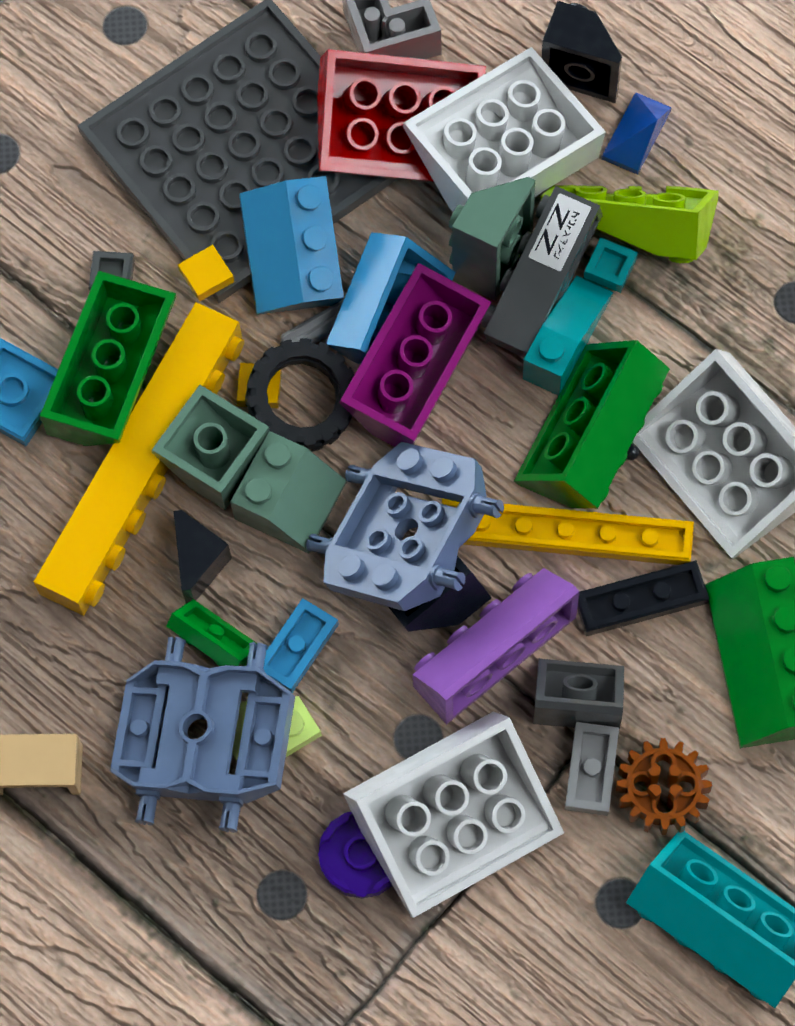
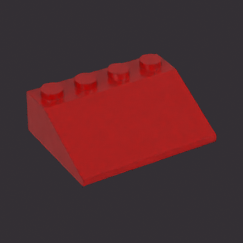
M328 49L320 57L317 95L319 171L435 183L403 128V124L420 112L485 75L486 66Z

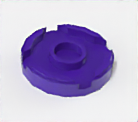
M346 812L330 822L321 836L318 857L321 872L331 887L345 896L361 899L378 896L393 885L363 836L352 812Z

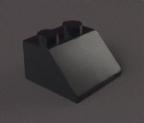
M557 1L542 41V59L569 90L616 103L622 56L595 11L588 10L585 6L578 3L567 4Z

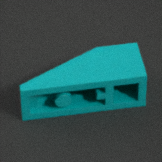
M576 276L541 326L523 362V380L559 396L585 345L591 338L609 304L613 292Z

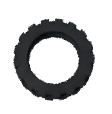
M300 338L299 342H292L291 339L285 340L280 343V346L275 348L272 346L266 350L263 357L254 364L245 395V403L249 410L248 414L269 426L271 432L311 449V452L318 451L324 445L335 442L351 421L352 415L339 402L353 379L354 372L351 367L348 368L344 363L346 359L339 352L335 354L330 351V346L326 343L320 342L318 345L311 343V339ZM304 364L314 367L329 378L335 390L336 402L333 412L322 423L312 427L300 428L285 423L272 411L268 404L267 396L269 382L277 371L288 365Z

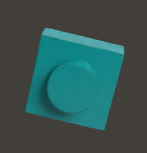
M600 237L584 271V278L621 293L637 261L638 252Z

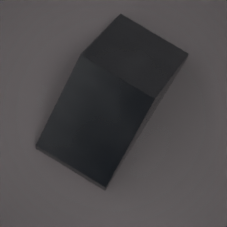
M177 510L173 512L181 589L187 604L193 599L196 601L232 557L229 545L183 510Z

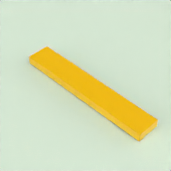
M442 498L441 504L457 508L460 502ZM504 504L503 513L500 512L501 516L499 518L484 515L475 533L463 544L681 565L691 562L694 522Z

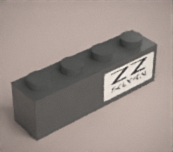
M555 186L551 196L546 194L543 196L535 217L539 218V221L533 233L527 231L520 242L518 254L521 257L515 270L509 268L502 279L500 290L503 291L499 303L497 306L492 304L484 316L482 327L486 328L484 335L488 342L525 358L541 326L559 302L572 280L603 216L600 205Z

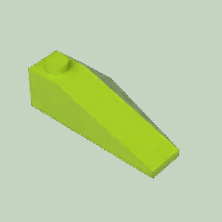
M554 185L541 195V199L545 194L551 196L555 186L600 205L603 216L596 229L656 256L669 257L671 262L690 263L693 260H697L707 248L719 190L666 186L665 193L646 194L645 191H642V186H628V189H619L614 191V194L607 193V188L603 186Z

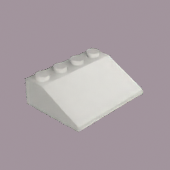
M532 47L420 112L403 124L408 137L452 212L457 205L464 206L473 192L525 177L536 180V197L599 158L606 133Z
M715 349L647 413L644 426L636 434L633 443L726 553L734 559L795 513V426L731 353Z
M491 712L343 793L363 836L412 918L564 834L510 717L496 712Z

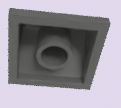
M539 658L533 724L575 728L576 722L619 727L620 730L624 703V666Z

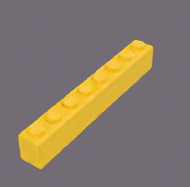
M195 302L131 412L120 443L112 445L33 581L41 596L82 616L85 615L90 605L94 607L98 604L105 590V584L103 583L110 570L115 571L120 566L126 551L124 548L125 543L131 534L136 535L139 532L146 517L145 508L151 498L156 500L164 488L166 482L164 475L168 467L152 453V449L199 385L215 394L219 392L224 382L225 373L223 372L230 360L233 362L237 360L244 346L239 321Z

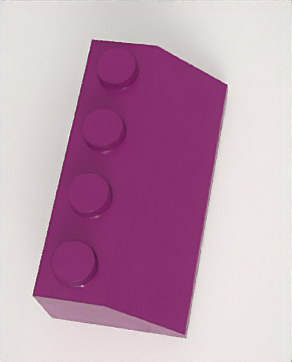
M418 263L339 403L369 433L393 447H396L400 442L414 445L481 325L491 302Z

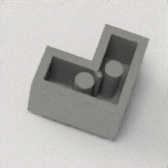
M342 0L343 12L358 52L428 59L442 55L441 28L430 0H418L394 8L390 7L388 0Z

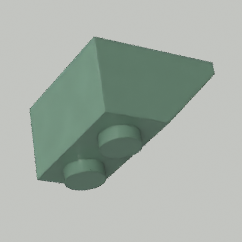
M199 385L153 447L152 453L191 490L226 510L270 429L266 424L202 385Z
M269 431L230 501L234 519L309 554L310 551L306 548L307 539L311 540L309 538L311 534L319 536L347 482L346 479L308 448Z

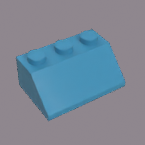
M326 176L285 180L240 193L239 198L256 314L325 307L340 302L344 298Z
M371 232L326 344L349 360L361 365L418 263L452 281L456 272L406 236Z

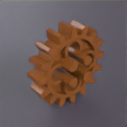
M661 738L659 747L653 749L652 745L645 741L643 742L641 755L631 750L627 758L630 765L620 764L618 774L624 779L616 781L615 789L616 792L625 793V795L619 799L620 809L631 807L632 810L628 820L631 823L639 818L645 820L644 831L647 833L653 824L659 825L661 835L667 834L669 825H674L680 833L684 832L686 826L685 819L687 818L696 824L700 818L698 809L706 810L710 799L703 794L711 792L712 782L702 779L707 775L709 768L707 765H695L699 755L696 750L688 755L682 753L684 743L681 741L676 744L674 749L668 748L666 738ZM658 761H666L670 765L666 779L667 788L670 789L667 807L671 811L668 813H662L657 809L661 795V788L658 785L661 770L657 764ZM639 781L645 782V786L648 789L643 792L638 791L634 784ZM681 782H688L692 785L693 790L683 792V788L679 784Z

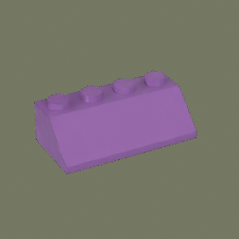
M545 568L534 576L531 573L524 575L512 587L513 593L502 602L499 599L492 601L482 610L479 615L481 619L470 628L465 625L456 630L447 640L448 646L437 655L434 652L427 654L415 665L414 670L416 672L412 674L413 687L447 725L576 619L579 590L573 584Z

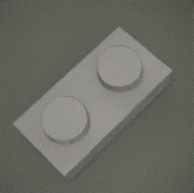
M576 722L565 810L608 816L619 727Z

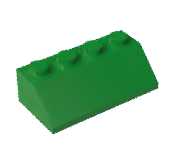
M102 271L97 272L40 414L47 435L82 446L120 443L175 302L176 293Z
M638 340L586 344L517 473L514 482L523 488L570 508L598 509L600 504L606 499L609 493V486L618 469L626 461L627 451L636 434L644 426L645 416L654 399L661 393L663 382L670 368Z
M794 557L749 564L705 585L709 596L710 613L740 749L795 740Z

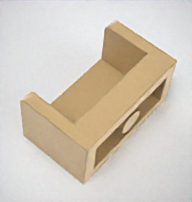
M0 735V795H3L4 788L68 787L72 795H80L83 745L78 735Z

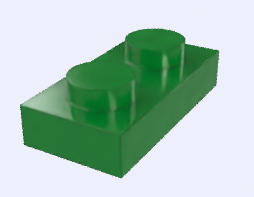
M194 599L173 612L166 625L167 628L179 635L180 638L186 640L187 644L195 646L212 658L218 666H246L249 643L255 642Z

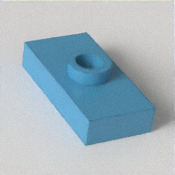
M302 598L266 650L263 668L265 673L293 693L339 626L338 619Z

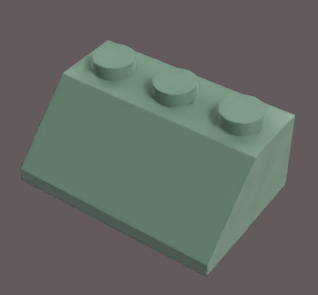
M525 177L471 193L464 206L457 205L449 221V227L452 228V235L449 240L452 253L449 263L452 264V270L456 272L453 278L454 282L494 301L497 300L501 293L500 285L505 273L509 268L514 269L521 257L518 254V248L523 236L527 231L533 233L536 180Z

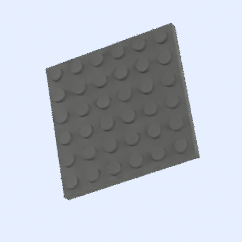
M273 0L262 1L77 125L82 137L183 260L214 245L233 274L235 281L212 294L218 303H221L252 281L239 198L240 193L285 180L326 176L334 224L397 180L319 171L317 95L321 56Z

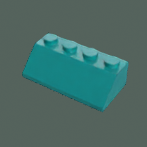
M678 831L650 863L626 903L637 910L642 918L655 923L672 935L680 945L692 949L709 961L718 972L730 976L747 988L756 999L765 1001L773 1008H776L795 980V908L687 832L680 833Z

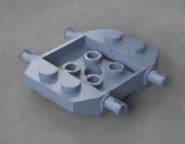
M400 442L370 469L355 465L348 466L350 471L346 470L345 472L346 481L361 484L362 487L333 538L311 534L309 536L311 540L307 539L306 542L308 551L325 555L324 584L333 592L402 611H407L440 597L445 587L460 591L463 588L460 584H465V575L462 572L454 571L458 549L475 533L484 515L499 518L501 516L500 512L503 513L504 511L502 500L487 497L482 467L477 460ZM397 488H402L460 503L456 508L440 504L437 501H427L407 496L401 492H395ZM412 528H418L414 536L402 540L407 531Z
M168 637L165 661L154 660L126 680L110 772L135 789V794L140 797L137 818L135 819L136 823L154 825L157 800L160 797L219 801L223 804L219 830L225 832L230 830L232 833L238 831L240 808L243 807V804L281 789L295 696L291 691L265 673L263 668L268 646L263 643H249L246 666L225 665L208 668L182 662L186 640L179 637L175 639L174 637ZM242 692L248 693L236 771L235 775L229 774L241 697ZM198 719L206 720L207 730L205 734L198 739H190L188 737V729L192 722Z

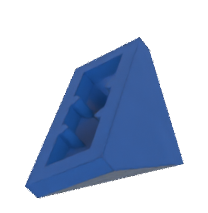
M635 92L602 155V160L638 175L671 112V107Z

